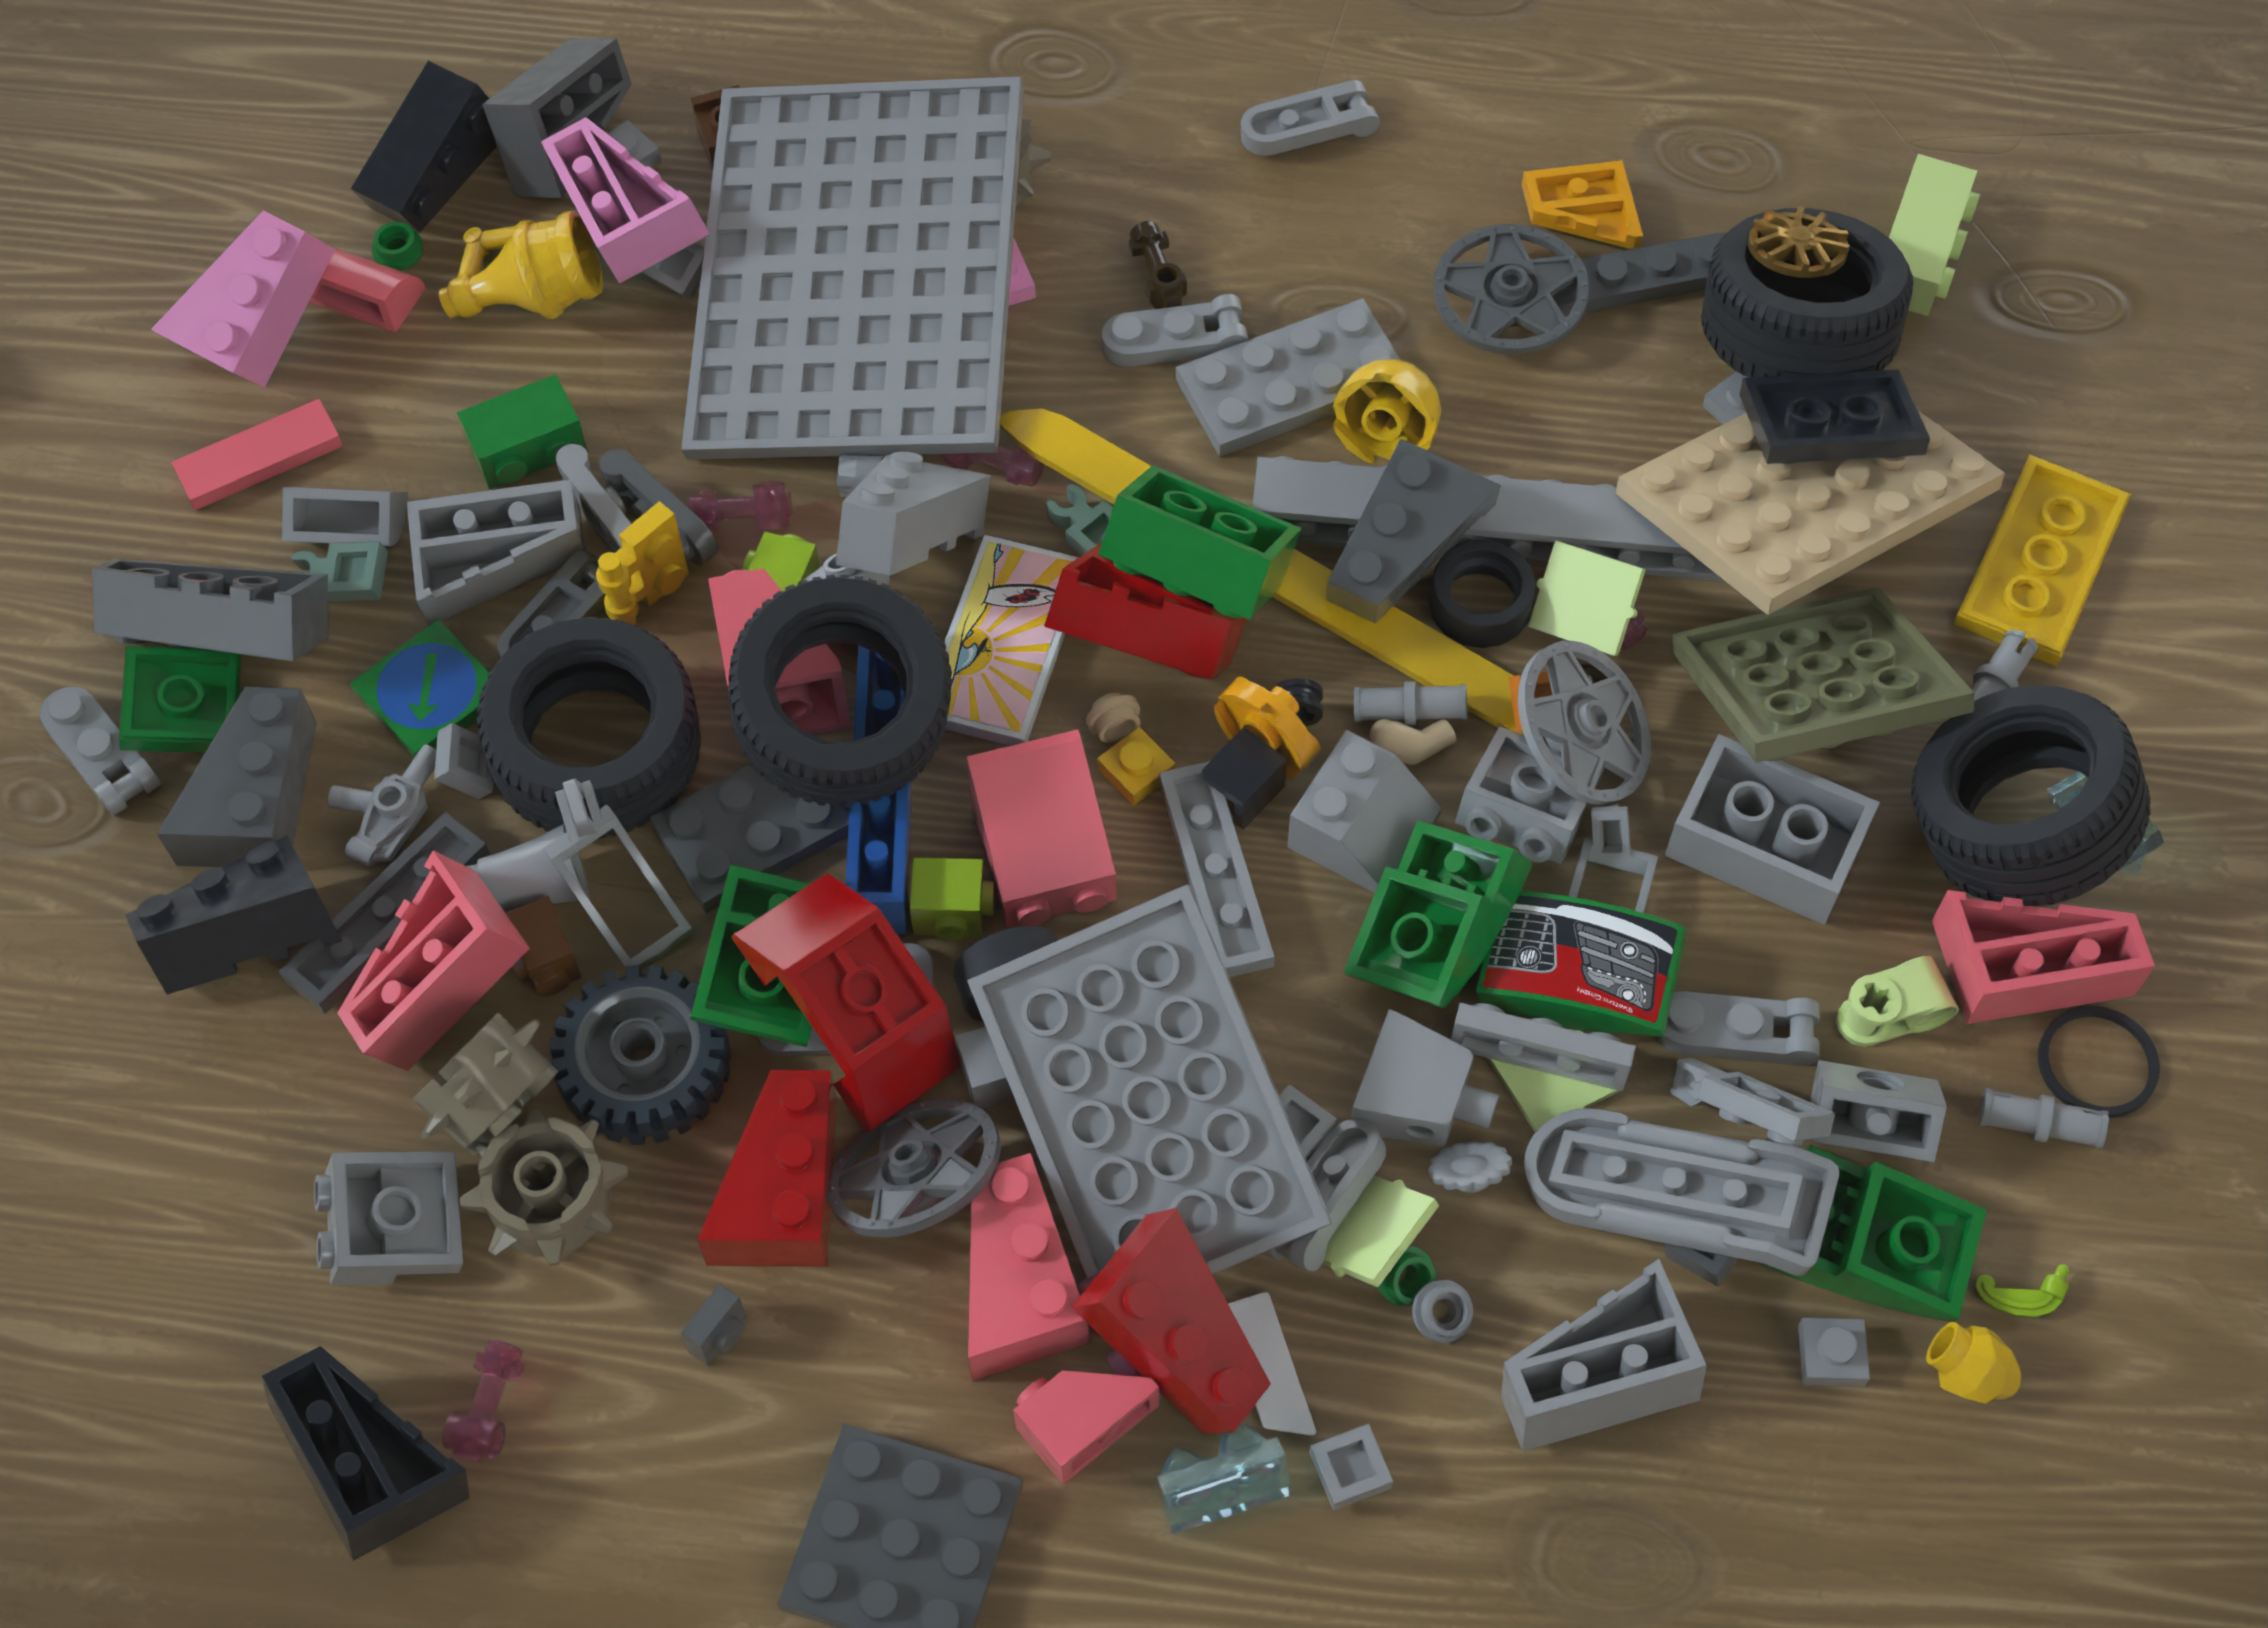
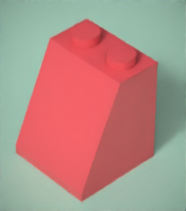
M764 568L751 571L734 570L726 573L724 576L708 578L727 686L729 685V669L733 648L738 641L740 631L744 630V624L748 619H752V614L757 608L762 607L763 602L767 599L772 600L774 594L782 591ZM826 643L804 650L785 666L774 690L782 711L802 731L812 735L851 728L839 659Z
M1078 729L966 757L972 813L992 881H995V892L1006 928L1017 925L1023 927L1038 926L1050 920L1052 916L1072 911L1089 913L1101 909L1108 902L1116 901V872Z

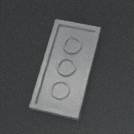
M1362 298L1176 367V381L1218 456L1221 457L1335 414V407L1333 408L1335 397L1341 387L1359 367L1375 360H1400Z

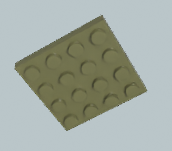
M1879 587L1779 609L1770 615L1762 613L1672 634L1673 654L1755 763L1779 761L1788 755L1818 748H1834L1844 742L1874 735L1886 736L1900 729L1926 723H1942L1951 717L1974 712L1975 693Z

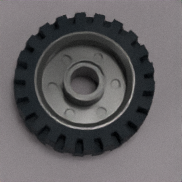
M639 965L625 966L626 976L618 978L614 970L602 974L604 984L597 987L592 980L581 987L583 994L581 1000L572 996L565 1004L567 1016H558L554 1025L556 1037H551L550 1052L553 1059L551 1060V1065L558 1071L554 1077L569 1109L579 1121L583 1120L585 1124L592 1119L596 1120L599 1123L597 1135L603 1131L608 1140L621 1143L623 1136L628 1137L632 1145H645L646 1136L653 1135L656 1143L669 1140L668 1131L677 1128L680 1135L692 1129L690 1120L696 1116L702 1121L710 1113V1101L718 1103L724 1093L722 1082H728L730 1074L729 1060H731L729 1038L726 1028L690 1020L699 985L695 980L689 984L685 974L674 969L670 976H668L663 966L650 965L648 973H642ZM640 1048L654 1049L653 1053L644 1060H629L630 1055Z

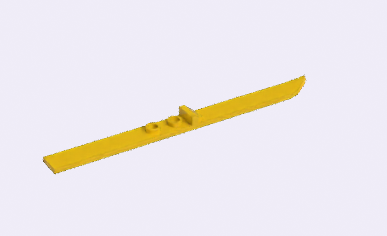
M1041 408L1009 411L1000 416L1001 428L1018 447L1036 460L1113 505L1117 495L1151 467L1149 464L1063 415ZM1294 549L1282 585L1273 594V598L1424 686H1460V684H1466L1467 711L1496 728L1500 726L1516 732L1509 677L1514 675L1394 606L1376 623H1373L1327 601V582L1333 571Z

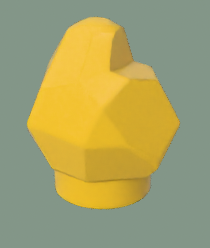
M1950 1322L1941 1328L1928 1348L1926 1354L1927 1363L1938 1370L1940 1387L1952 1394L1986 1404L1993 1400L2010 1398L2017 1393L2020 1387L2021 1370L2012 1350L1992 1330L1986 1327L1969 1326L1964 1328L1956 1322Z

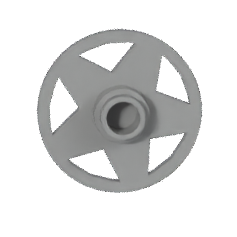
M1578 641L1556 642L1535 653L1522 672L1518 689V711L1526 742L1539 766L1560 789L1582 802L1604 805L1614 803L1632 794L1640 786L1647 773L1651 755V738L1644 707L1626 674L1603 652ZM1576 658L1589 662L1604 673L1608 679L1592 684ZM1547 664L1552 695L1534 699V691L1539 673ZM1627 709L1634 730V745L1619 725ZM1542 736L1545 737L1553 751L1562 755L1563 768L1550 753ZM1602 766L1625 779L1621 785L1614 789H1594Z

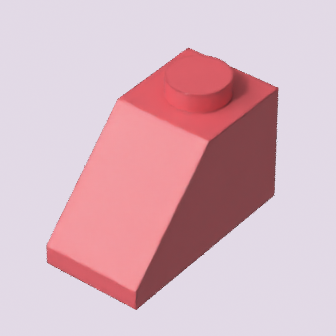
M1062 1370L1050 1381L1045 1377L1039 1378L1019 1395L1016 1401L1018 1406L1013 1409L1015 1427L1058 1480L1065 1484L1159 1407V1386L1152 1378Z

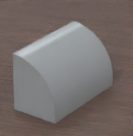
M283 487L282 541L313 543L380 541L383 546H394L399 541L404 528L408 492Z

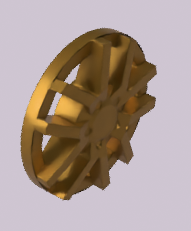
M1798 206L1797 212L1777 213L1768 209L1764 212V217L1761 219L1755 218L1748 236V247L1754 258L1765 267L1787 276L1815 278L1834 273L1844 265L1850 246L1847 241L1848 231L1839 230L1836 226L1826 221V213L1820 212L1816 217L1803 213L1805 207ZM1784 261H1792L1795 265L1785 263ZM1812 261L1816 266H1810L1809 262Z

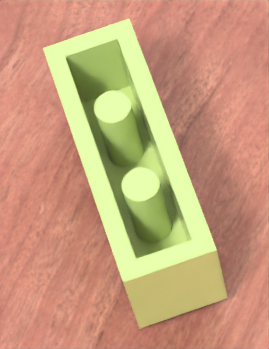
M1918 154L1889 238L1903 253L1913 275V291L1908 311L1928 316L1935 296L1943 299L1947 296L1955 269L1946 267L1948 258L1958 261L1968 231L1958 228L1961 221L1971 223L1980 194L1971 191L1977 170Z

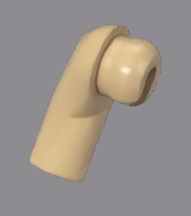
M1382 719L1377 721L1370 730V741L1373 744L1397 755L1407 765H1416L1454 744L1457 740L1452 726L1445 719H1440L1421 731L1398 721Z

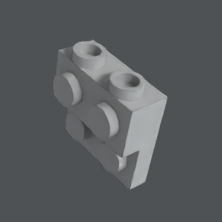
M1499 726L1464 790L1455 823L1466 827L1467 832L1473 837L1486 841L1495 838L1519 848L1521 854L1530 861L1544 862L1550 860L1561 865L1578 832L1583 814L1589 803L1575 799L1551 781L1531 753L1524 735ZM1547 745L1552 756L1563 768L1562 755L1556 753ZM1603 766L1594 789L1597 788L1604 770Z
M455 1151L332 1153L325 1175H316L314 1207L316 1212L327 1211L328 1231H320L318 1233L317 1265L319 1269H330L331 1286L393 1284L397 1275L459 1273L463 1265Z

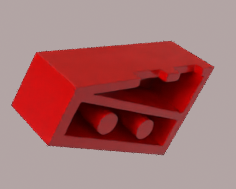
M1101 543L1062 569L1044 627L1176 668L1197 678L1212 680L1231 664L1247 620L1246 618L1227 617L1217 612L1212 603L1195 596L1185 597L1176 595L1168 591L1163 586V582L1147 575H1133L1119 570L1114 566L1112 560L1098 555Z
M770 1070L697 1239L706 1266L828 1267L831 1207L827 1195L830 1172L834 1164L837 1095L833 1086L831 1070Z
M1177 1208L1147 1214L1071 1307L1143 1377L1152 1378L1159 1386V1393L1202 1434L1235 1432L1271 1385Z

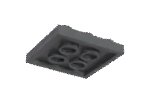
M843 1424L778 1601L780 1610L835 1628H976L1023 1488L1022 1478Z

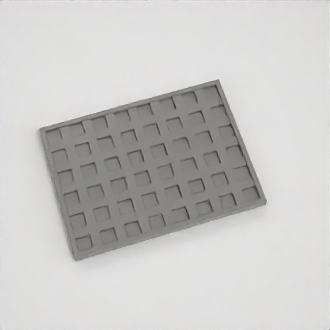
M1021 76L722 89L707 219V229L710 235L705 237L681 448L687 460L840 455L868 456L891 455L894 452L900 451L916 454L998 453L1024 86Z

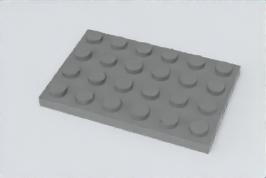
M1188 884L967 980L1090 1284L1142 1219L1151 1213L1177 1208L1212 1275L1333 1224L1191 886Z

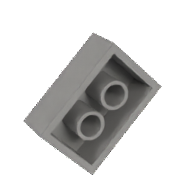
M1718 734L1675 822L1665 856L1825 925L1880 802L1782 760L1755 763L1741 743Z

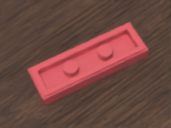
M316 399L174 460L171 464L196 511L343 447V444L320 399Z

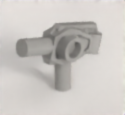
M423 745L402 776L394 773L389 777H384L381 783L374 787L373 792L338 785L331 787L328 795L329 807L365 813L361 829L346 845L345 856L370 868L375 867L378 862H388L394 859L428 809L422 787L435 769V748Z

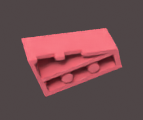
M1947 890L1932 919V924L1966 1024L2133 997L2155 967L2135 913L2060 904L2058 909L2024 906L2023 899L2003 897L2001 902L1966 898V892Z

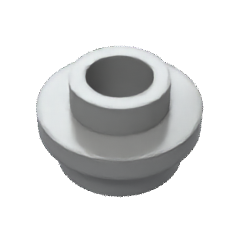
M1435 1280L1429 1282L1415 1296L1412 1306L1413 1320L1419 1332L1426 1338L1435 1342L1455 1341L1467 1332L1472 1323V1300L1467 1291L1453 1281ZM1440 1299L1448 1306V1316L1441 1323L1433 1315V1307Z

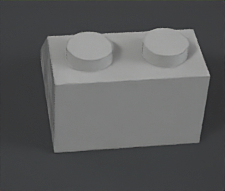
M1346 730L1291 813L1287 848L1375 893L1385 867L1398 869L1417 820L1434 825L1441 814L1442 808L1397 755Z

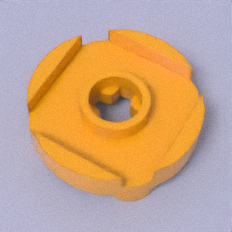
M1237 677L1218 697L1220 700L1214 705L1216 719L1229 740L1244 727L1287 758L1286 779L1296 777L1321 752L1318 740L1308 732L1305 725L1296 715L1299 711L1297 701L1289 692L1281 687L1276 686L1271 691H1268L1266 688L1244 677Z

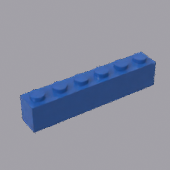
M859 645L853 741L880 731L896 717L904 701V692L896 672L879 654ZM908 781L904 788L895 790V793L888 797L884 795L881 800L876 802L871 800L868 801V804L864 805L854 803V806H851L849 809L845 885L876 905L896 934H906L913 781Z

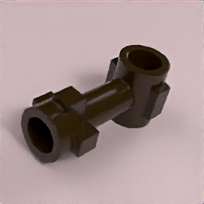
M1144 221L1131 229L1129 249L1133 257L1143 255L1150 272L1151 280L1147 281V297L1149 302L1155 309L1181 306L1182 297L1187 295V280L1177 265L1168 263L1163 252L1164 249L1169 248V239L1166 231L1160 232L1157 223L1153 221Z

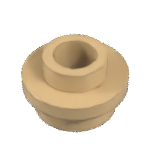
M1109 693L1094 702L1092 710L1086 717V724L1090 732L1098 735L1102 742H1117L1140 726V719L1138 717L1140 706L1134 696Z

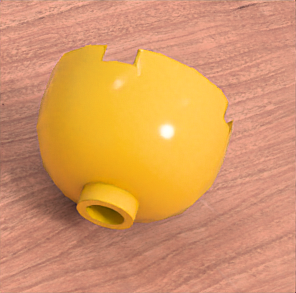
M1380 359L1359 367L1341 387L1334 399L1333 408L1335 407L1336 419L1333 425L1336 435L1347 450L1361 460L1374 464V455L1390 460L1400 438L1428 450L1436 436L1442 409L1436 387L1426 373L1415 365L1399 359Z

